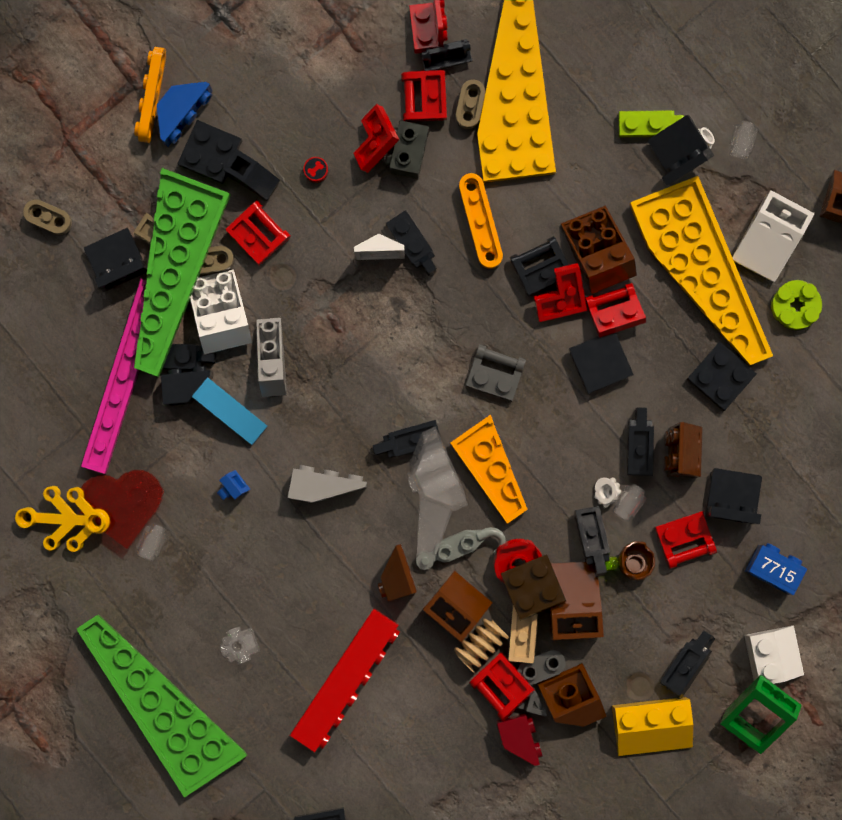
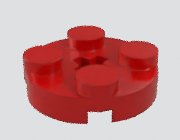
M512 539L497 548L493 565L496 576L504 583L501 573L516 567L512 566L516 559L520 558L527 563L541 557V551L531 540Z

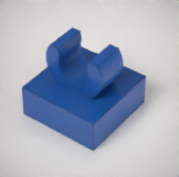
M234 470L219 480L224 487L217 493L222 500L230 496L235 500L246 494L250 488L237 471Z

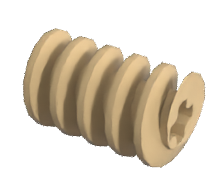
M484 618L482 622L485 628L476 626L475 629L478 635L469 633L468 636L471 642L463 640L461 642L463 650L458 647L454 648L456 655L472 672H474L472 665L481 667L479 658L488 660L486 650L492 653L495 652L493 643L499 646L502 645L500 636L506 639L509 638L493 620L489 621Z

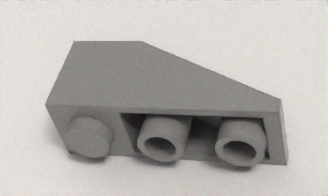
M281 318L258 319V382L262 397L287 395Z
M300 465L299 469L293 468L288 498L316 503L367 488V482L362 481V476L349 474L347 479L338 477L339 472L324 470V474L315 473L314 467Z

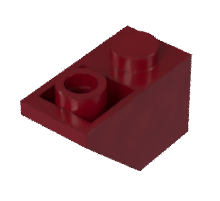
M523 713L509 717L504 721H496L504 749L534 766L540 765L538 758L543 756L539 742L534 743L532 733L536 732L532 718L527 719L526 714Z

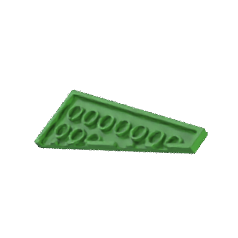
M164 168L160 172L158 200L154 215V230L147 268L146 290H144V305L140 320V335L134 366L135 369L156 377L160 376L231 196L228 192Z
M96 615L77 628L78 633L184 798L247 756V753L100 615Z

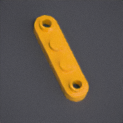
M154 47L153 51L148 53L147 64L150 66L149 74L144 76L143 89H146L145 96L139 102L141 118L140 122H136L134 135L138 136L139 142L150 143L166 62L165 48Z
M468 173L461 178L459 191L478 261L484 268L493 269L499 266L502 261V249L483 180L477 174ZM474 184L476 189L469 191L467 185ZM492 253L495 256L494 260L488 261L485 257L486 254Z

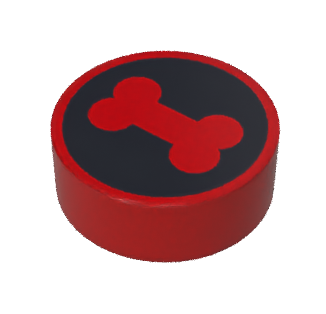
M320 157L308 159L304 164L306 178L315 183L323 181L328 175L327 163Z

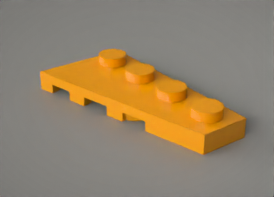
M491 414L450 442L507 524L528 510Z

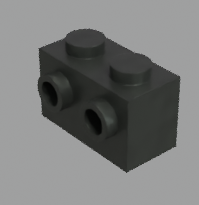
M400 121L399 128L394 127L400 140L395 144L393 151L389 150L386 165H390V173L419 179L429 127Z

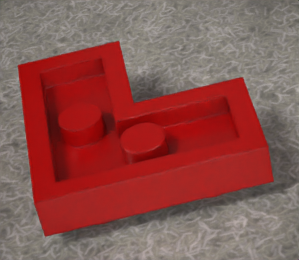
M378 104L361 120L369 137L353 153L360 169L367 173L400 140L384 108Z
M578 263L555 268L554 274L557 291L534 296L539 322L587 311Z

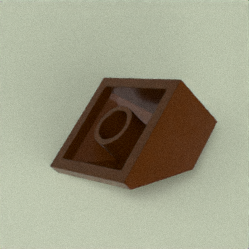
M401 544L395 546L380 577L382 582L378 583L382 598L387 596L388 601L417 592Z
M583 663L537 683L551 715L557 723L584 727L607 717L601 699Z

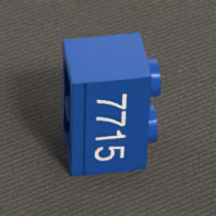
M769 543L766 546L758 545L745 572L788 595H794L807 571V568L801 566L803 561L792 555L786 558L779 554V548Z

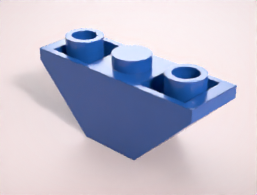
M198 82L171 86L158 102L157 113L160 139L164 145L169 147L171 143L175 144L181 137V130L185 125H190L197 116L196 111L200 106H205L210 101L213 90L209 83Z

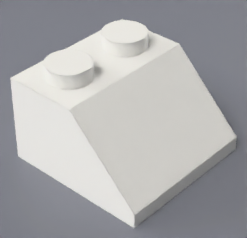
M793 625L744 635L754 681L762 675L775 684L804 675Z

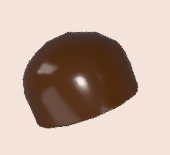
M633 541L622 548L617 562L621 573L635 581L643 580L651 575L655 567L654 552L646 546L645 542Z

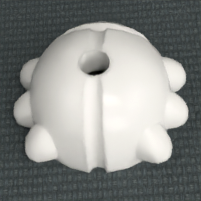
M613 477L611 479L600 478L595 484V499H598L600 505L603 504L605 508L620 497L622 492L619 488L620 484L616 483V479Z

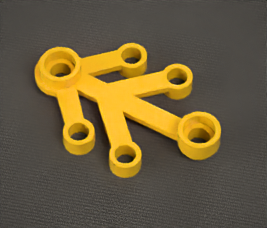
M57 486L47 487L43 492V496L47 501H51L61 514L38 513L31 507L22 508L17 511L15 521L22 528L31 527L36 523L62 524L52 535L45 537L43 540L45 549L49 551L57 549L60 546V541L76 525L85 527L77 536L67 540L66 546L71 552L81 550L84 541L92 533H103L110 525L109 515L102 509H93L84 499V492L79 487L69 489L67 491V499L75 503L84 515H77L60 497L61 491ZM50 489L55 492L54 498L49 494ZM73 491L78 493L77 499L73 497ZM27 513L31 515V521L27 520ZM96 517L101 519V525L96 523ZM50 538L55 542L54 547L49 544ZM73 540L77 541V543H78V547H77V548L73 547V545H72V541H73Z

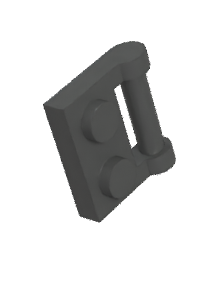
M479 344L466 387L513 401L526 359L521 357L516 359L486 349V346ZM485 358L515 368L514 374L511 375L481 365L482 359Z

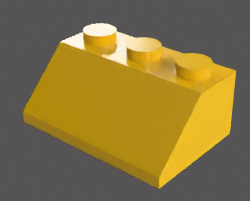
M687 697L612 705L618 756L693 747V718L691 702Z

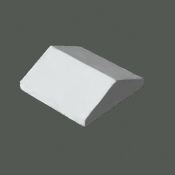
M377 234L354 247L356 260L405 259L404 245L381 234Z

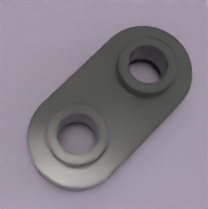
M549 650L536 655L534 663L521 662L517 670L530 685L560 674L565 668L566 661L560 652ZM552 658L558 661L557 666L554 668L549 666V660ZM527 668L534 669L535 673L532 677L526 676L525 671Z

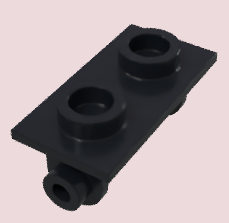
M467 39L443 44V47L430 50L425 48L426 51L421 52L425 71H435L473 62L470 53V43Z

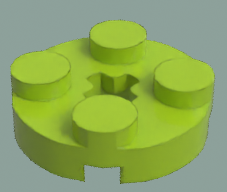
M794 280L785 283L777 290L771 301V310L774 318L783 324L784 327L791 330H801L818 320L822 310V300L817 288L813 284ZM795 299H798L803 304L799 312H796V309L790 306V303H793Z

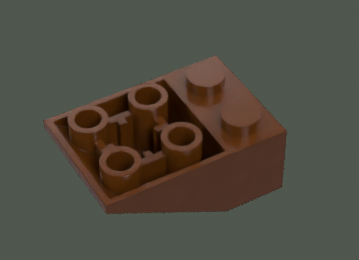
M606 205L561 223L569 246L591 294L637 276L635 258Z
M679 422L669 427V431L665 432L664 438L665 446H668V456L664 457V471H668L667 476L701 477L702 427L685 422Z
M587 562L551 563L567 601L549 609L551 639L604 637L598 577H595L593 564L587 565Z

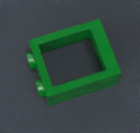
M760 675L726 709L720 724L727 731L744 741L747 746L762 754L797 720L802 705L764 676ZM754 699L782 719L766 735L739 716Z

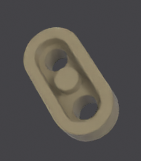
M468 80L461 88L456 121L464 129L474 128L480 120L485 87L478 80ZM470 91H476L477 96L470 97L468 93ZM465 114L472 115V119L470 121H466L463 118V116Z
M31 200L24 207L23 214L25 219L37 227L56 235L66 234L71 229L72 219L64 210L41 200ZM36 210H41L42 212L39 217H34ZM59 219L64 221L61 227L56 226V222Z
M225 246L210 247L199 275L229 270L234 264V255L231 250ZM225 256L226 262L220 264L218 263V258Z

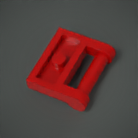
M445 70L403 72L401 74L405 94L403 121L414 123L417 121L447 120ZM415 81H421L422 112H415Z
M255 201L225 230L260 266L280 246L285 244L291 235L286 230L283 231L262 209L263 206L258 201ZM255 215L276 237L272 242L249 220L252 216Z
M632 283L624 285V288L603 295L585 297L586 306L599 338L646 323V316ZM627 297L629 300L627 302L620 303L602 310H597V306L612 301H616Z
M702 511L654 527L669 569L677 567L679 563L706 554L713 555L717 553ZM703 538L704 545L673 555L671 548Z
M499 653L469 682L498 712L497 716L502 721L507 719L519 705L536 691L503 653ZM488 676L510 700L506 706L484 682Z

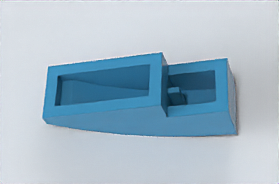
M208 377L192 396L251 445L255 443L268 427Z

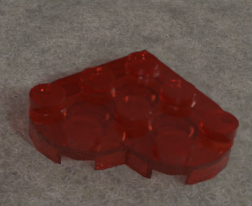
M132 470L124 473L118 479L109 475H99L90 478L81 487L84 492V499L92 508L102 509L109 515L110 525L105 533L126 549L130 548L157 512L164 495V489L160 481L153 474L145 470ZM96 517V523L101 525V519Z

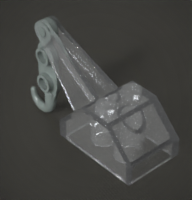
M433 427L422 432L409 464L410 472L407 473L408 482L413 493H419L417 566L420 569L427 570L433 566L436 560L441 562L452 561L473 552L486 538L492 536L499 540V546L503 545L506 542L505 535L502 531L493 527L482 530H464L442 540L452 510L456 511L468 505V502L437 428Z

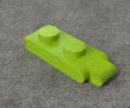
M672 110L619 111V138L653 137L684 117V115H674Z

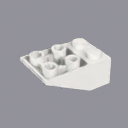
M770 191L764 197L732 257L734 262L775 282L805 233L814 213Z
M234 269L199 277L190 299L204 354L252 343Z

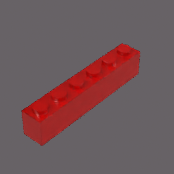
M374 608L290 734L291 737L313 752L318 747L323 750L331 738L327 733L332 726L337 728L345 716L341 713L346 705L352 706L358 697V694L355 693L356 689L360 684L366 685L372 676V673L369 672L370 668L374 663L379 665L386 652L383 651V648L387 642L393 644L400 631L397 630L398 623Z

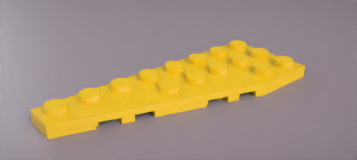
M504 0L477 133L483 183L556 173L533 0Z
M699 176L630 202V208L647 249L746 364L750 366L772 357L773 354Z

